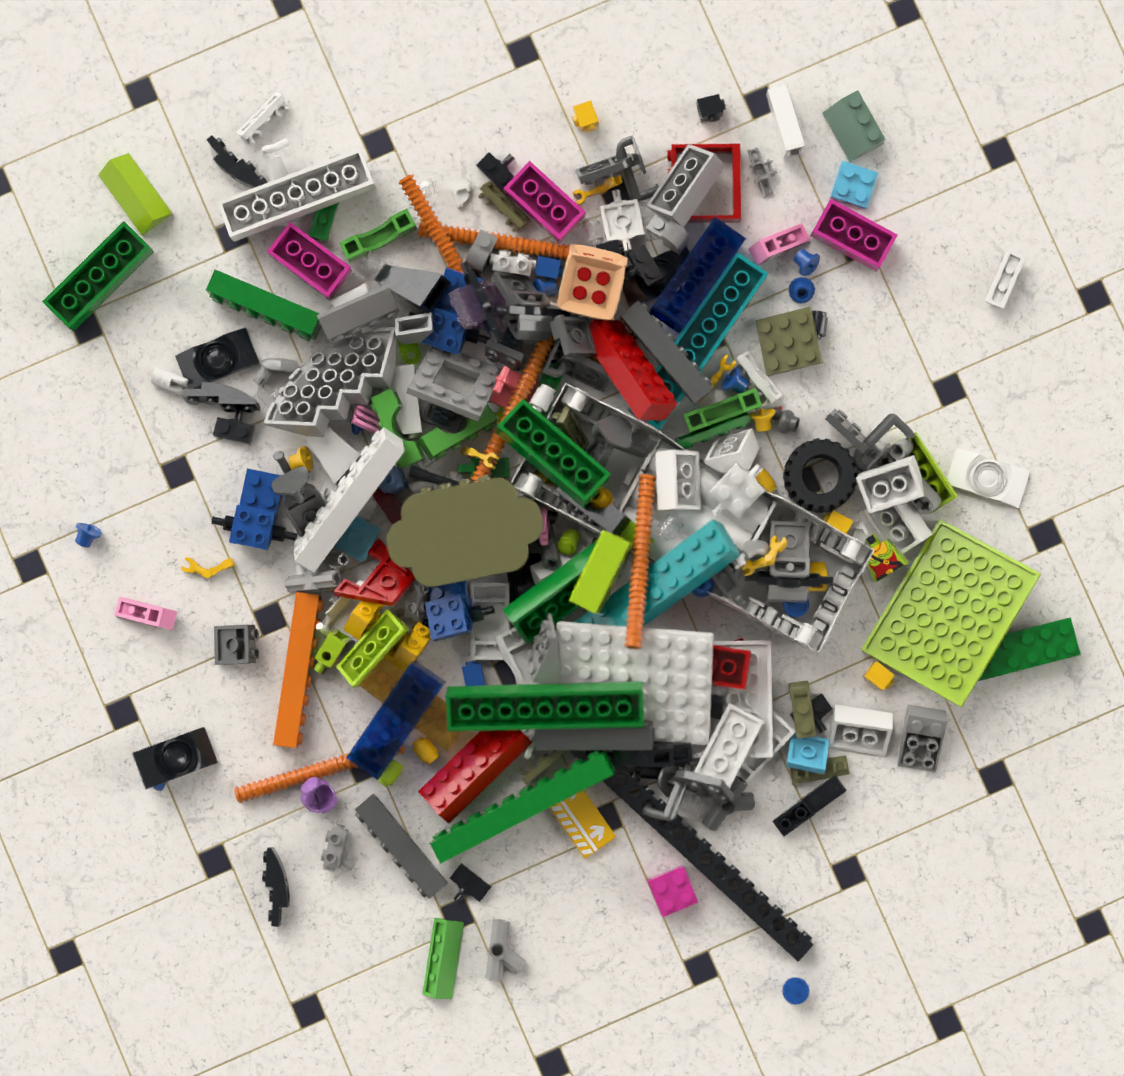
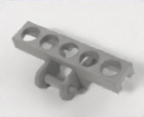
M758 147L748 150L747 153L751 161L749 168H753L757 178L754 182L759 184L763 198L772 195L773 190L769 176L774 177V174L777 173V171L773 170L771 164L773 160L767 159L764 162L761 159ZM756 152L757 158H753L751 153ZM765 165H768L770 173L766 174ZM757 170H763L764 174L762 176H758ZM766 180L767 183L762 185V181ZM764 187L769 188L770 192L768 194H765Z

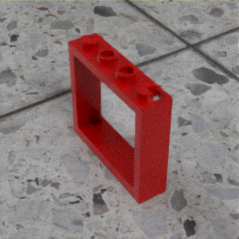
M672 144L671 150H667V161H671V168L677 161V154H682L688 144ZM690 144L715 154H731L732 215H692L687 223H740V144Z

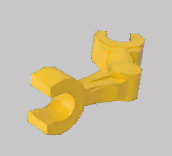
M621 176L610 177L602 185L596 186L587 192L580 189L573 191V196L578 194L582 196V199L576 201V204L582 205L586 197L603 194L608 189L623 183Z
M727 354L720 360V370L710 379L713 383L712 388L722 378L721 375L725 370L729 371L736 365L735 360L732 364L726 362Z
M465 446L462 447L460 452L471 459L477 457L484 460V464L490 469H495V466L490 464V461L492 459H500L494 453L483 455L477 450Z
M774 536L771 539V550L765 557L754 562L745 561L746 564L741 567L744 575L749 576L753 574L756 568L773 565L777 553H781L787 547L788 542L786 538L783 537L782 541L779 542L778 537Z
M186 557L185 560L190 562V567L182 566L181 570L189 573H198L205 578H211L220 571L235 566L233 558H228L215 567L205 569L199 566L194 559Z

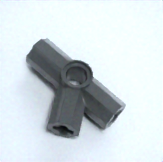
M550 523L548 545H541L539 537L527 545L528 554L541 553L543 567L555 570L560 564L554 526Z
M736 775L730 787V790L735 795L733 801H727L723 804L724 802L714 799V804L702 820L703 825L712 831H717L727 815L732 814L734 811L753 810L755 808L754 794L752 792L742 793L748 783Z

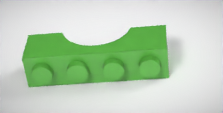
M406 208L391 216L380 226L362 234H355L339 244L349 264L410 234L417 230V227Z
M391 388L371 397L373 402L371 403V408L380 418L378 423L381 430L384 427L403 440L404 453L396 462L397 466L406 469L411 465L426 460L419 442L405 440L396 429V417L403 408L396 389Z
M754 388L720 402L685 413L683 416L689 433L760 408L762 404L757 390Z
M487 403L479 422L467 417L466 427L461 432L451 434L435 428L421 436L418 442L430 461L434 458L439 460L446 455V451L450 449L455 451L462 446V442L468 439L470 442L479 436V432L484 430L486 433L494 428L493 424L497 421V418Z

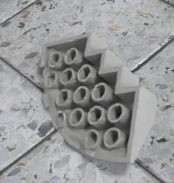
M395 327L376 328L366 333L361 331L346 339L344 337V340L338 343H331L332 346L322 352H316L310 357V361L301 368L298 367L290 375V380L284 388H280L278 391L279 395L275 402L271 403L263 424L304 436L324 437L329 420L346 421L351 404L368 405L373 388L390 389L395 373L397 339Z

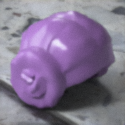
M311 777L301 786V802L310 812L327 813L338 802L333 787L325 780Z

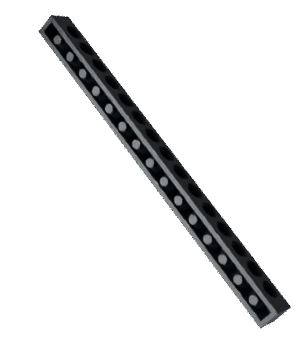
M569 750L578 759L582 758L583 761L588 759L586 755L587 750ZM605 750L613 764V759L610 757L612 753L609 750ZM613 764L616 770L614 775L602 781L799 962L814 945L811 942L813 938L805 931L801 933L796 928L798 924L790 917L786 919L782 916L784 911L776 904L774 906L770 905L767 902L770 898L762 891L757 893L753 889L755 885L747 877L743 880L739 876L740 871L733 864L729 867L724 862L726 858L719 851L715 854L710 849L712 845L705 838L700 840L696 836L698 832L691 825L686 827L682 823L683 818L678 813L673 821H668L665 824H660L657 818L643 815V804L645 801H653V809L665 811L667 803L661 798L658 801L653 797L655 792L647 785L645 787L640 785L638 782L641 779L633 772L631 774L627 773L624 770L627 766ZM617 774L625 775L626 781L624 784L619 785L615 782ZM632 787L640 789V795L636 798H632L629 795V790ZM679 826L682 828L683 833L680 837L672 835L674 827ZM695 840L697 842L696 849L688 850L686 847L687 842ZM704 853L711 855V861L707 864L701 862V856ZM719 866H723L726 870L722 877L715 875V869ZM734 879L740 882V886L736 890H732L729 887L730 882ZM752 893L754 895L753 902H744L745 894ZM760 907H768L769 911L766 916L758 914ZM780 919L783 922V926L776 930L772 926L773 922ZM790 933L797 934V940L793 943L787 941V936Z

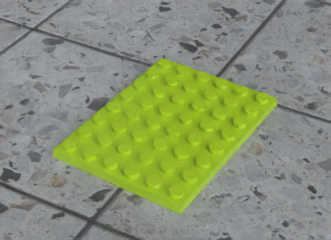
M939 519L931 532L932 535L926 540L861 648V651L962 708L1039 580L1041 573Z

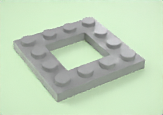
M430 346L408 386L407 394L479 422L497 382L496 377L500 375L502 369L463 353L457 355ZM442 366L477 379L468 397L433 384Z

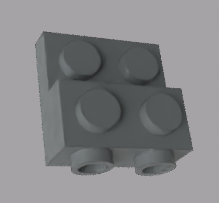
M558 315L550 322L554 341H561L565 356H593L597 354L587 318L579 317L578 315L571 317Z
M255 625L214 626L215 665L256 663V659L259 658V649L256 648L259 632Z

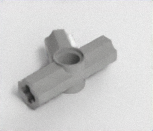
M336 570L315 571L314 573L312 571H305V574L288 576L285 580V587L289 593H334V590L343 580L339 571Z
M493 919L485 976L487 979L502 980L504 966L514 974H517L526 962L525 959L507 946L510 921ZM500 945L503 951L500 954H495L492 948Z

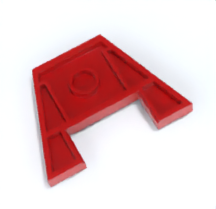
M378 538L368 550V556L380 561V564L361 586L344 579L334 590V596L393 607L415 581L413 573L407 567L399 566L391 559L388 547Z

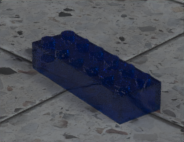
M714 217L655 301L649 313L680 334L746 238L717 217Z
M416 660L412 661L346 759L376 780H379L442 690L446 681Z

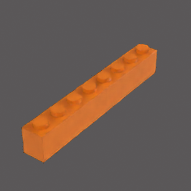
M296 592L273 745L298 748L303 742V733L300 732L301 726H305L306 714H303L304 706H308L309 695H306L307 687H311L312 676H309L310 668H314L315 657H312L313 649L317 648L318 638H315L316 625L321 623V619H318L319 611H322L324 603L320 595Z

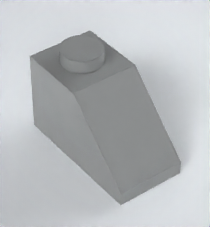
M432 313L395 318V336L403 345L422 342L433 332Z

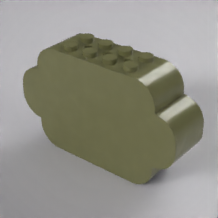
M490 475L478 477V481L471 482L470 479L460 480L459 485L452 486L450 482L440 484L439 489L432 490V486L420 488L421 492L409 496L402 506V520L395 522L388 531L387 547L391 559L397 565L412 567L413 575L418 582L425 586L435 587L519 569L528 558L527 544L534 542L541 535L543 520L538 505L527 497L518 496L515 487L508 480L499 477L490 478Z

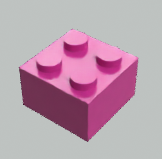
M683 865L647 879L662 917L699 903Z

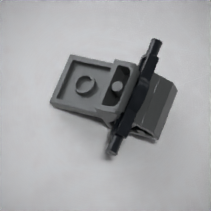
M494 272L492 279L504 297L506 304L505 306L494 305L493 313L501 314L515 339L548 341L552 333L550 326L552 318L558 315L570 317V312L547 308L550 307V301L545 292H537L527 275Z

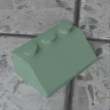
M859 90L840 99L822 113L849 162L880 147L886 140Z

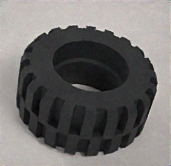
M820 438L813 439L798 446L789 456L784 466V487L789 493V498L793 499L797 506L803 507L806 511L816 513L830 512L846 503L851 495H853L855 486L858 483L856 480L858 467L855 466L856 461L849 454L850 451L847 448L844 449L839 442H832L831 439L826 438L824 440H820ZM816 458H824L831 461L838 471L836 486L833 490L824 494L810 491L803 482L802 474L805 465Z

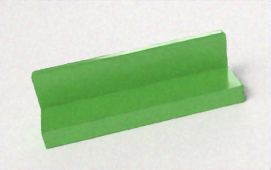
M434 918L422 995L435 999H452L464 922Z

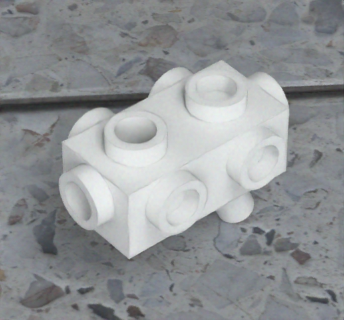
M499 250V253H491L489 264L493 265L492 270L530 276L531 271L535 272L536 260L530 259L529 255L518 253V256L510 255L511 252Z

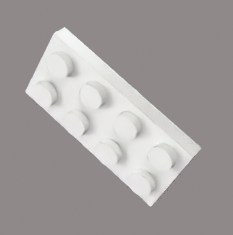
M729 703L694 773L723 779L730 788L764 721Z

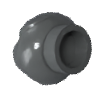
M782 406L772 408L775 410V415L772 419L779 420L776 429L782 434L790 431L796 432L800 418L796 417L791 410L783 412Z

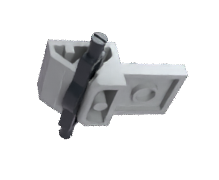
M770 522V544L774 536L778 537L779 542L784 537L788 542L787 547L781 553H777L774 564L767 566V571H757V574L753 573L745 576V581H757V584L767 585V601L806 603L808 587H820L821 584L833 585V577H821L819 573H810V522Z

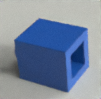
M538 256L535 278L543 280L552 279L554 282H558V277L562 278L564 266H561V260Z
M476 660L465 662L466 666L462 667L465 686L485 685L482 664H477Z

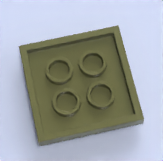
M811 307L755 320L767 376L823 363Z

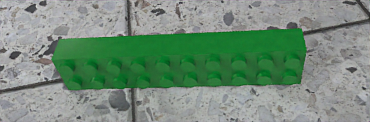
M643 682L448 686L445 694L448 731L644 727Z
M596 750L587 756L588 759L583 761L580 758L570 765L571 768L566 770L563 767L555 771L553 777L545 776L535 783L536 786L528 785L522 788L517 796L511 794L503 798L501 804L498 805L495 802L486 807L484 813L481 814L478 811L470 815L466 822H463V820L456 822L450 827L449 831L443 829L437 832L429 844L439 863H444L614 775L616 770L606 751L600 752V750Z

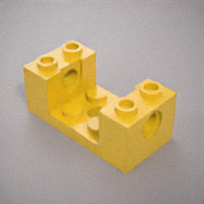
M361 601L352 611L343 630L357 640H360L382 615L380 612L384 605ZM418 622L411 634L407 632L386 655L385 659L407 673L430 642V629Z

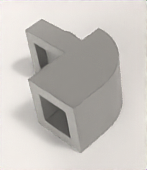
M657 212L646 226L648 232L660 238L664 246L679 255L690 240L689 234L674 220H668Z
M480 229L466 258L471 270L483 275L498 237Z

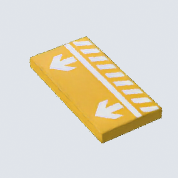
M584 790L550 807V810L584 859L616 838V835Z

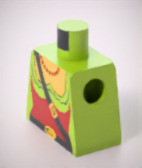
M876 534L865 539L868 545L874 549L867 563L874 582L882 580L909 563L890 539L881 543Z
M338 629L330 632L315 656L318 662L314 669L320 674H324L328 667H334L353 639Z

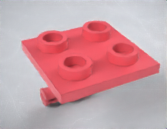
M503 366L500 375L496 377L497 382L490 402L503 408L507 407V402L511 400L510 396H513V390H516L515 386L519 384L517 381L521 380V374ZM537 380L532 385L533 389H530L531 394L527 396L528 400H525L527 403H530L539 384Z

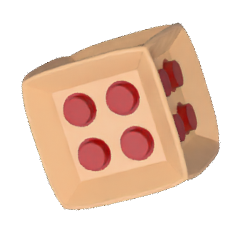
M570 245L556 306L578 315L602 320H614L628 258L603 249L584 245Z

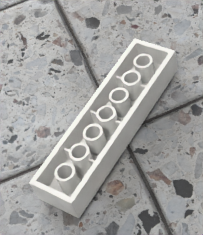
M361 148L223 199L217 203L229 236L235 242L376 189L364 154Z
M384 427L381 431H377L374 434L371 445L369 447L366 446L362 450V457L358 462L355 461L349 469L351 472L347 477L344 476L340 480L339 488L336 492H331L327 498L328 503L325 507H320L316 513L317 518L314 522L310 521L305 528V534L302 537L299 536L294 543L295 561L313 573L404 453L403 440Z

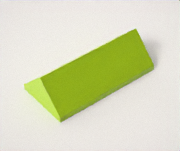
M129 153L110 159L98 174L142 236L173 214Z
M915 432L916 436L909 439L913 444V451L908 457L915 456L921 477L941 498V505L929 513L931 514L958 496L917 432Z
M602 530L569 600L595 614L601 613L634 546L633 542Z
M387 609L336 666L353 688L359 687L410 628Z

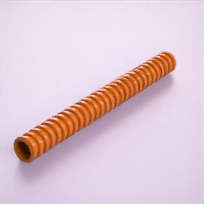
M410 174L400 180L399 185H402L401 189L405 190L404 194L408 195L409 201L411 200V206L414 205V211H417V216L421 217L420 221L424 222L423 226L427 227L426 231L430 232L429 236L433 237L432 241L439 248V253L443 254L441 255L442 258L446 259L447 267L463 272L460 266L463 263V259L459 257V252H456L457 248L453 247L454 243L450 242L451 238L447 237L448 233L444 232L445 228L441 227V221L438 222V216H435V211L431 210L432 206L428 205L429 201L425 200L426 196H423V191L419 189L420 186L413 179L414 175ZM477 301L476 307H475V310H476L475 314H476V315L478 314V309H479V302H478V301Z
M422 221L418 229L419 238L423 236L425 239L429 237L433 240V237L429 236L430 232L426 231L427 227L423 226L424 222ZM440 224L441 227L445 228L444 232L448 233L447 237L451 238L450 242L454 241L455 244L460 242L461 245L466 243L467 246L469 244L473 246L479 233L476 229L471 231L470 228L465 230L463 227L459 229V227L453 228V226L448 227L447 225L442 226ZM494 232L491 233V235L498 237L494 246L495 250L501 249L508 252L511 250L513 253L517 251L520 254L523 252L526 255L529 253L530 256L536 254V257L542 255V257L548 256V258L554 257L553 259L559 258L561 261L562 259L567 261L570 244L565 246L564 243L559 245L558 242L553 244L551 241L547 243V241L541 242V240L535 241V239L529 240V238H518V236L514 238L512 235L508 237L506 234L501 236L500 233H497V235Z
M552 333L548 341L539 340V342H536L537 347H534V353H531L530 356L532 357L528 359L529 363L525 365L526 369H523L524 373L520 375L521 380L517 381L519 384L515 386L516 390H513V396H510L511 400L507 402L508 406H505L504 409L506 411L502 412L503 417H500V422L522 399L528 400L527 396L531 394L530 389H533L532 385L536 383L535 379H538V373H541L540 369L544 367L543 363L547 361L545 358L549 357L548 352H551V346H554ZM497 428L494 429L495 433L491 435L492 439H489L490 443L486 445L487 450H484V455L494 453L498 456L502 454L501 449L505 447L504 443L506 442L496 434ZM492 459L490 464L496 465V459ZM479 460V466H476L477 470L473 472L474 476H471L470 479L473 482L478 481V477L491 475V470L494 469L488 468L484 464V460Z
M650 474L640 475L639 480L641 481L638 482L640 486L638 488L640 493L637 494L639 498L637 503L639 505L636 506V509H638L636 515L638 517L635 518V521H637L635 523L637 528L634 529L636 533L634 539L636 540L633 541L635 545L633 551L635 552L632 553L634 558L632 559L633 565H631L633 570L630 577L632 582L629 589L631 594L628 601L630 606L628 607L629 613H627L629 617L627 619L628 625H626L628 629L626 631L627 637H625L627 641L625 647L629 649L642 648L640 642L643 641L641 638L643 632L641 630L644 629V626H642L644 620L642 619L645 617L643 612H645L644 606L646 605L644 600H646L645 594L647 593L645 588H647L646 582L648 581V578H646L648 576L647 570L649 569V566H647L649 564L648 558L650 557L648 552H650L649 546H651L649 540H651L650 534H652L650 528H652L651 522H653L651 517L654 510L652 505L654 504L653 499L655 495L653 493H655L654 487L656 486V483H654L656 477Z
M398 737L395 741L392 739L391 742L385 741V744L379 743L380 745L378 746L375 744L372 748L369 746L368 749L362 748V751L356 750L355 753L352 751L349 755L346 753L345 756L339 755V758L333 757V760L329 758L326 762L323 760L322 763L316 762V765L310 764V767L306 765L303 769L300 767L299 770L293 769V772L287 771V774L283 772L280 776L278 774L275 775L274 778L270 776V779L264 778V781L258 780L257 783L254 781L251 785L247 783L246 786L241 785V788L235 787V796L239 803H243L244 800L247 802L248 799L253 800L254 797L260 798V795L266 796L267 793L270 795L271 792L276 793L277 790L283 791V788L289 789L290 786L293 788L296 784L299 786L300 783L304 784L311 777H320L322 779L323 776L329 777V774L335 775V772L339 774L342 770L345 772L347 771L346 769L352 770V767L358 768V765L362 767L365 763L368 765L370 762L375 763V760L381 761V758L387 759L388 756L391 758L394 754L398 756V753L404 754L403 742Z

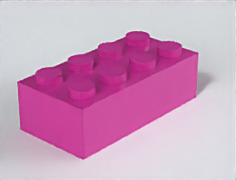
M531 161L504 187V193L559 244L585 217L586 212Z
M830 198L810 236L877 272L898 235Z
M291 222L287 224L267 251L272 259L329 301L353 271L348 264Z

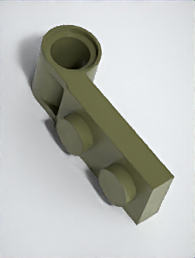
M807 680L789 683L797 739L816 737L809 682Z

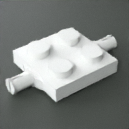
M614 190L612 191L614 202L609 205L600 206L606 241L618 240L623 242L624 252H628V250L631 252L630 241L635 238L644 237L637 199L621 200L620 190H616V192Z
M736 463L710 490V494L719 502V505L712 513L718 517L726 509L739 518L765 491V488L755 478L763 470L762 467L756 464L748 472Z

